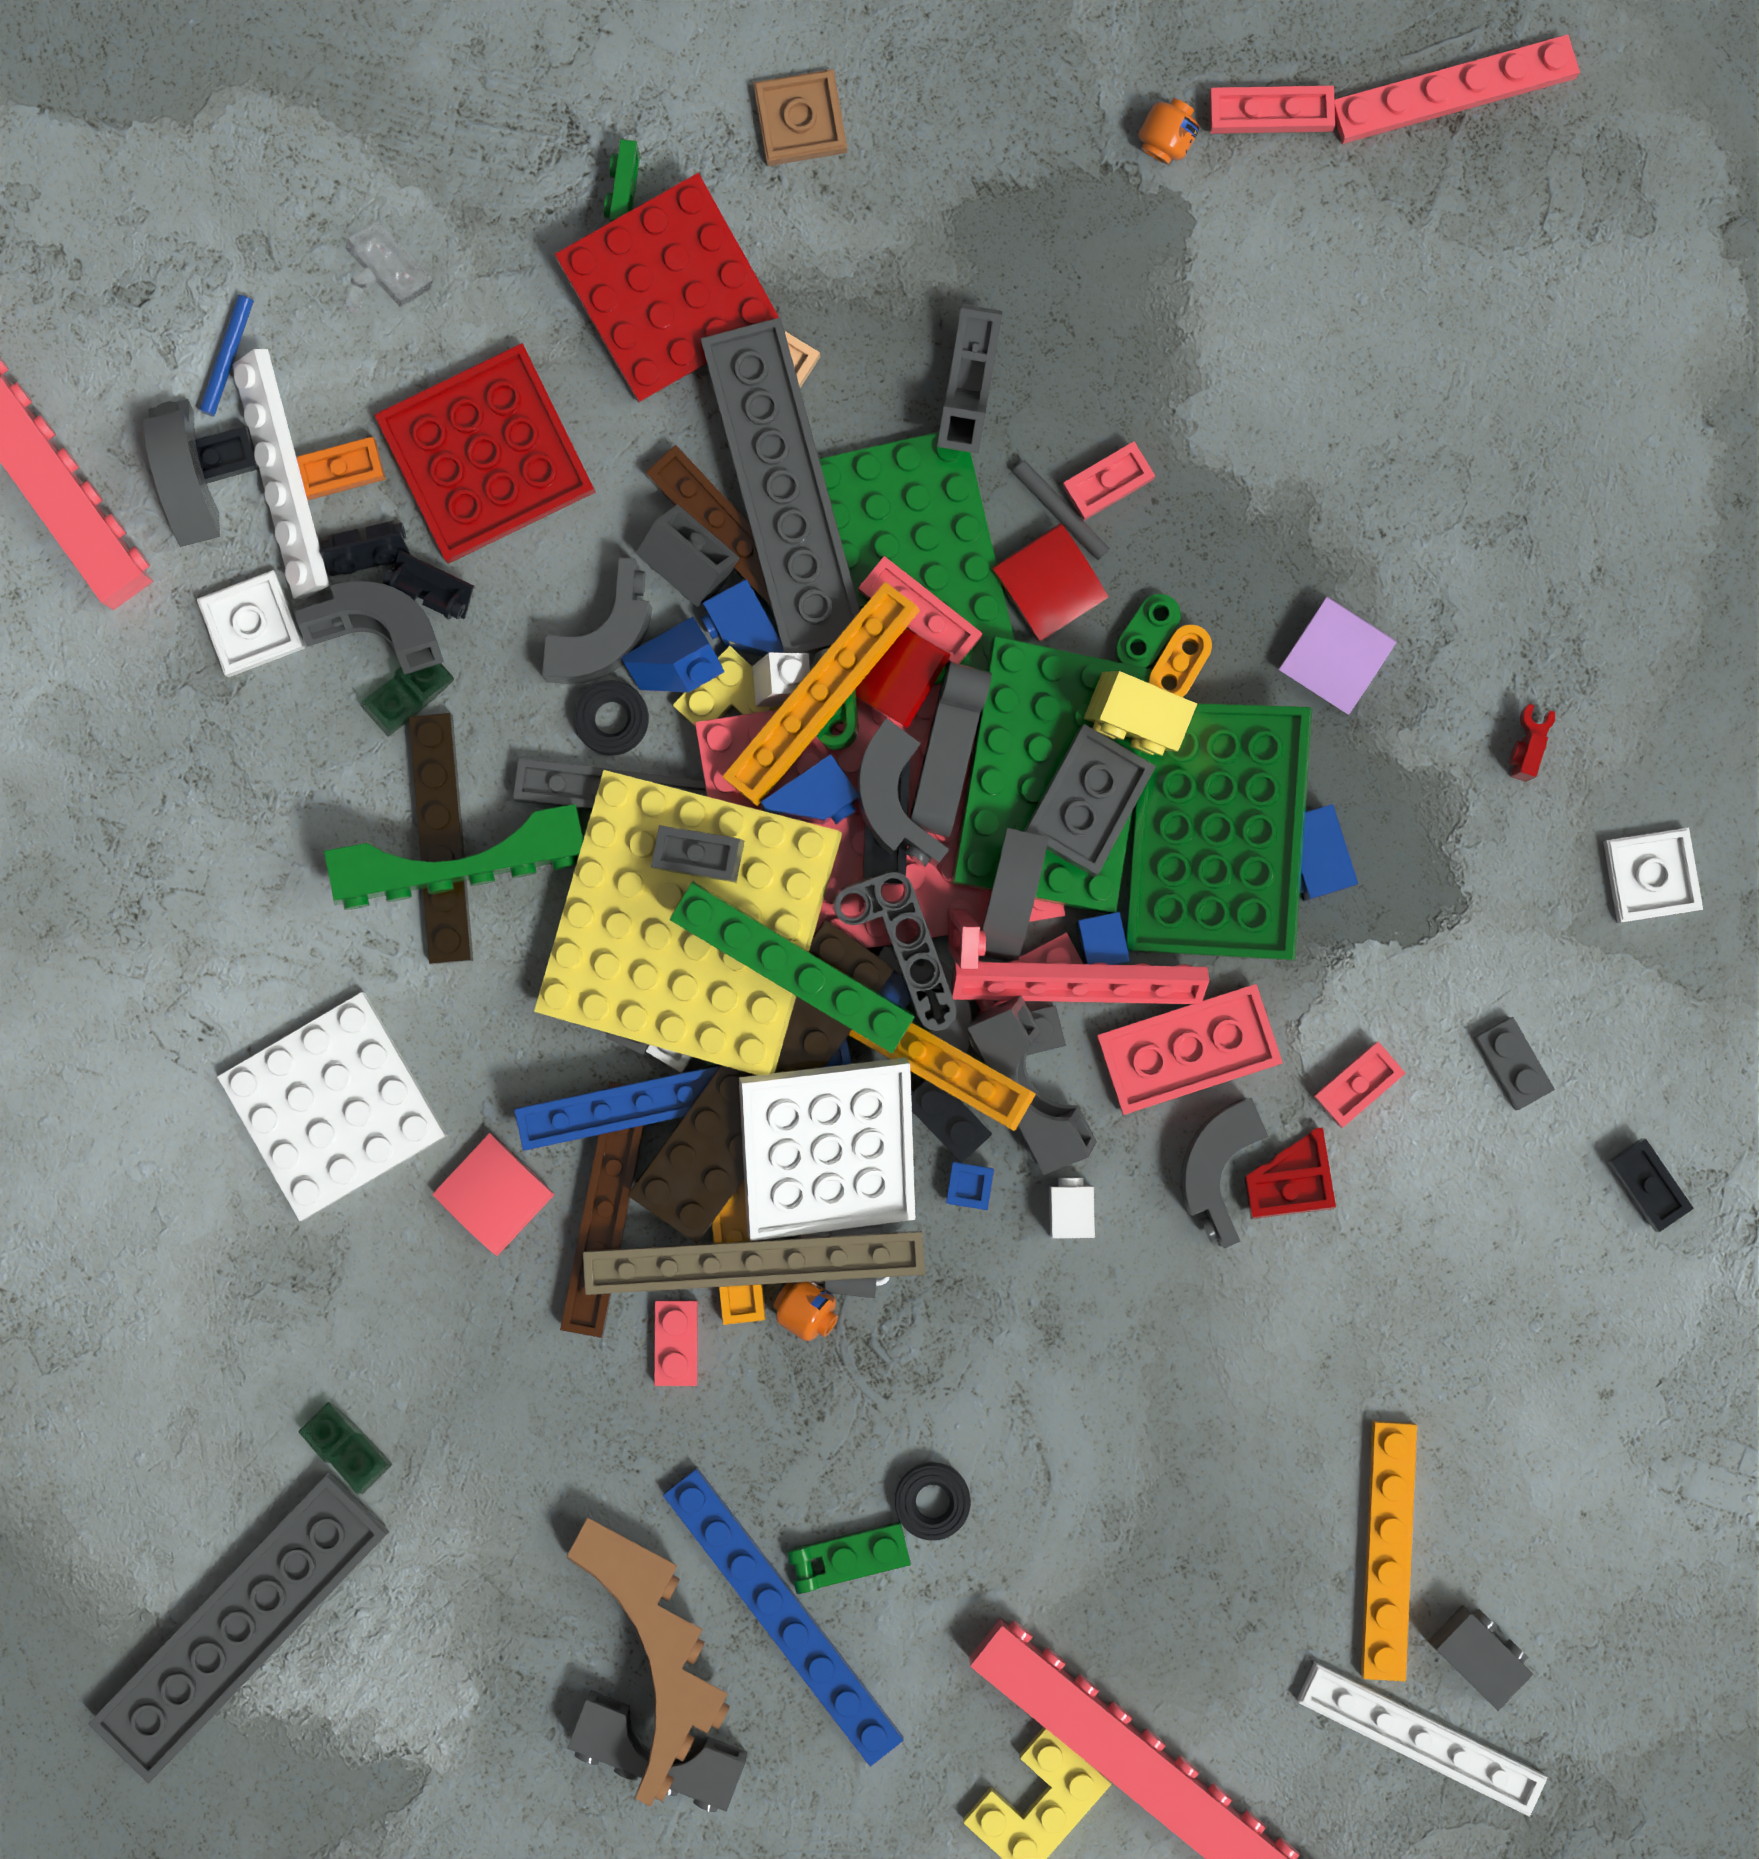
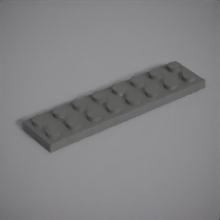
M780 317L701 338L784 653L809 654L828 649L860 610L782 319Z
M330 1473L327 1474L102 1708L88 1725L147 1783H150L376 1547L389 1531Z

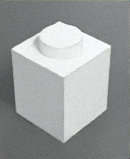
M769 652L752 666L756 707L782 706L810 672L808 653Z
M1058 1178V1186H1049L1051 1238H1095L1094 1187L1084 1185V1178Z

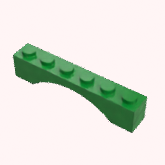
M576 804L534 811L522 827L502 843L480 854L459 860L442 862L408 860L385 853L368 843L325 850L324 856L334 906L343 904L344 910H353L367 907L370 905L369 899L386 896L387 902H395L409 899L412 897L411 891L428 888L429 894L447 892L454 889L453 883L469 880L470 886H479L495 882L494 875L511 872L512 878H521L536 874V867L552 864L553 870L572 868L577 864L583 836Z
M693 880L670 916V921L892 1054L915 1017L909 1010L804 950Z

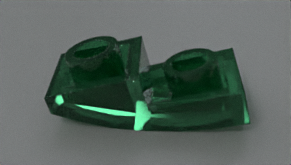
M442 663L405 675L400 667L395 671V675L391 680L362 700L361 707L389 737L409 721V717L417 715L454 681V677Z
M327 1402L298 1431L322 1461L331 1463L356 1494H364L393 1465L379 1448L332 1402Z

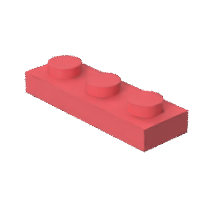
M1334 86L1211 88L1209 93L1210 134L1333 132L1335 127Z
M885 556L858 588V592L870 600L883 583L887 582L916 604L920 612L906 628L949 653L951 656L947 661L948 663L960 664L982 637V632Z

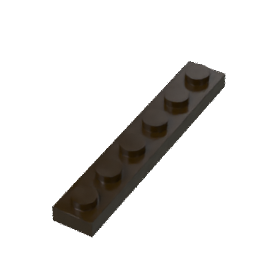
M451 713L409 717L421 861L442 862L463 859L465 854L453 715ZM467 880L453 883L454 889L447 892L429 894L428 888L423 889L429 964L473 961Z

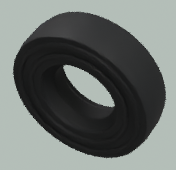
M615 680L598 682L586 689L576 703L574 709L576 732L588 748L599 754L614 756L629 752L642 741L647 732L649 713L646 703L637 690L624 682ZM609 702L622 705L627 712L625 727L614 734L602 732L595 722L597 710L603 704Z
M936 1462L917 1465L902 1477L897 1486L895 1510L898 1519L908 1532L920 1539L936 1541L952 1536L964 1525L970 1512L971 1499L968 1486L963 1477L948 1465ZM928 1485L942 1487L949 1496L948 1509L939 1517H926L920 1513L916 1506V1497L919 1491Z

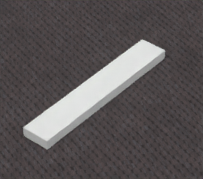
M1315 1661L1297 1698L1299 1704L1529 1817L1547 1781V1777L1543 1773Z

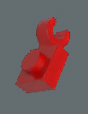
M1528 704L1521 711L1520 723L1526 731V736L1522 738V742L1516 741L1509 758V764L1514 765L1511 777L1524 782L1537 777L1549 738L1546 736L1555 722V712L1550 710L1545 714L1542 724L1535 723L1531 717L1534 709L1532 704Z

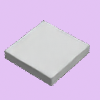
M275 570L197 599L224 675L228 678L305 649L278 573Z
M1689 828L1612 839L1603 842L1617 923L1703 910Z

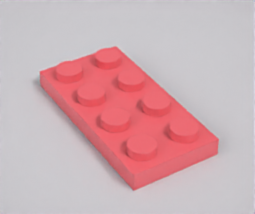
M1257 984L1204 1000L1202 1004H1192L1096 1035L1122 1115L1283 1064Z

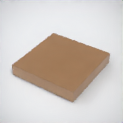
M834 69L753 83L767 166L847 153V143Z

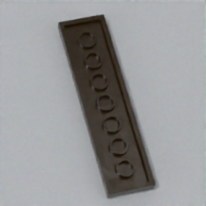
M826 919L813 935L809 950L811 954L877 992L880 991L895 970ZM796 996L775 1073L825 1067L852 1029ZM720 1065L686 1114L628 1192L630 1198L696 1244L744 1180L739 1077L756 1075Z

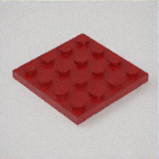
M699 172L554 254L638 403L707 364L701 338L779 318Z
M523 343L374 414L447 564L596 493Z

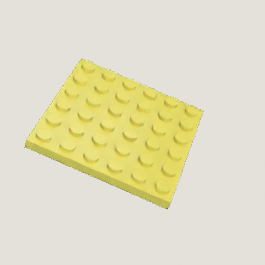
M603 770L534 1012L754 1075H770L775 1073L796 996L669 919L693 880L809 952L842 832ZM659 825L744 840L737 883L652 868L651 864Z

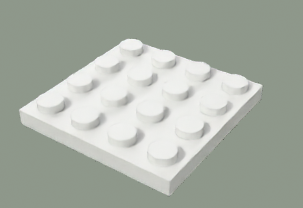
M364 992L352 997L217 1077L299 1221H304L448 1136Z
M907 1058L739 1077L747 1235L750 1242L915 1220L910 1063Z

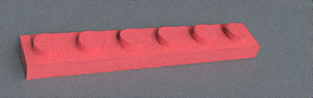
M1567 34L1335 99V122L1341 142L1345 144L1574 80L1580 71L1569 35Z
M978 960V969H960L955 962L951 994L953 1000L1009 1001L1022 995L1024 1001L1202 1004L1209 983L1208 967H1192L1187 964L1151 966L1145 963L1109 965L1107 963L1067 964L1065 962H1053L1047 964L1025 963L1022 961L999 963Z

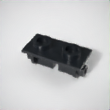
M393 520L385 523L365 527L367 539L361 541L358 529L328 534V539L321 540L322 549L319 551L331 577L341 574H352L358 570L376 566L395 564L400 550L411 555L404 540L406 539V532L403 523L395 524Z
M401 550L398 552L394 570L389 569L383 579V584L404 592L414 601L417 598L423 599L422 605L443 614L444 618L448 620L452 617L456 619L466 618L474 585Z

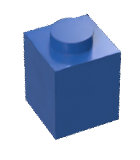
M1120 912L1078 920L1075 923L1084 964L1107 963L1109 965H1121L1130 962Z

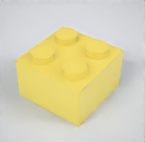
M1121 671L1102 672L1083 719L1094 723L1092 729L1108 738L1124 740L1126 736L1132 739L1131 747L1150 755L1157 754L1163 756L1164 751L1178 752L1197 703Z

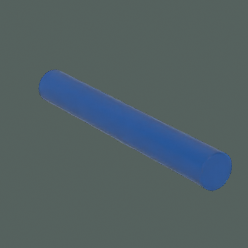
M238 295L199 408L200 412L214 417L254 303L252 299L243 295Z

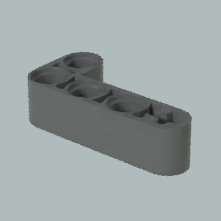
M952 662L949 663L945 670L909 818L926 832L950 837L979 715L986 702L992 672Z
M887 870L839 888L834 894L832 905L835 914L842 922L849 925H858L881 917L915 1013L921 1023L934 1031L944 1030L951 1026L956 1017V1006L910 880L899 871ZM896 878L901 880L903 884V895L896 901H886L881 895V887L888 879ZM847 894H859L864 900L863 909L856 916H848L841 911V901ZM903 919H913L918 925L917 935L910 941H901L896 937V926ZM918 959H927L932 964L931 975L922 981L911 978V965ZM937 984H940V989H932ZM932 989L940 1005L946 1004V1008L940 1010L941 1018L935 1020L931 1014L925 1015V1012L931 1009L930 1003L924 992L917 997V991Z

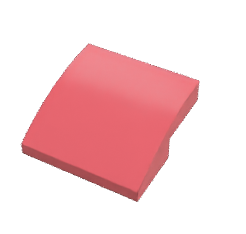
M489 1133L432 1195L494 1255L498 1256L555 1194L529 1167L522 1164L496 1136Z

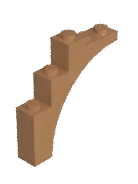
M587 1517L567 1555V1559L595 1577L619 1602L635 1627L649 1662L655 1694L654 1733L648 1764L635 1794V1799L651 1807L655 1799L661 1802L664 1800L674 1780V1777L668 1775V1772L675 1758L681 1761L685 1759L695 1737L688 1734L691 1727L693 1726L707 1734L711 1726L716 1729L720 1728L730 1708V1705L724 1703L728 1693L682 1669L686 1662L694 1665L705 1641L698 1638L703 1629L657 1605L661 1598L667 1602L670 1600L680 1578L673 1575L677 1565Z

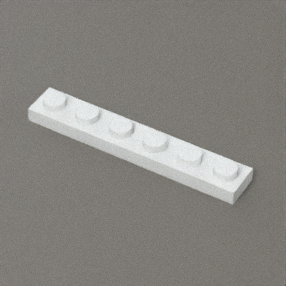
M253 349L232 364L234 380L239 389L244 408V419L249 427L254 446L255 461L260 469L265 489V499L269 505L275 527V538L280 546L285 566L286 580L290 585L293 599H307L328 587L329 581L319 551L320 547L268 349Z

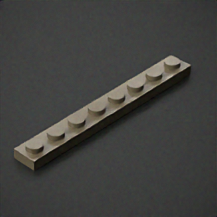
M923 1231L586 1250L583 1252L585 1295L925 1275Z

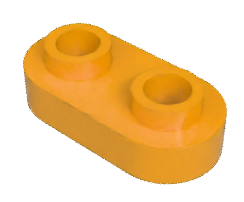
M1197 625L1180 627L1173 634L1149 676V684L1166 690L1163 688L1161 680L1166 676L1172 677L1176 682V687L1173 690L1166 691L1184 697L1211 653L1212 641L1208 632ZM1186 641L1193 642L1197 648L1196 653L1192 655L1186 654L1182 649V644Z

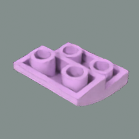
M1327 596L1279 670L1349 715L1397 641Z

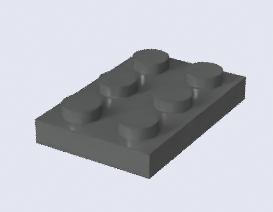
M1083 724L1079 727L1023 832L1048 837V851L1089 875L1097 876L1156 766Z

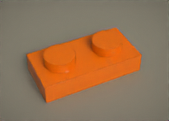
M373 436L296 457L307 501L386 480L377 442Z

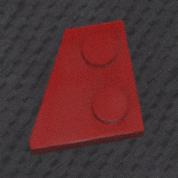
M1323 1127L1316 1128L1244 1178L1251 1220L1336 1208Z

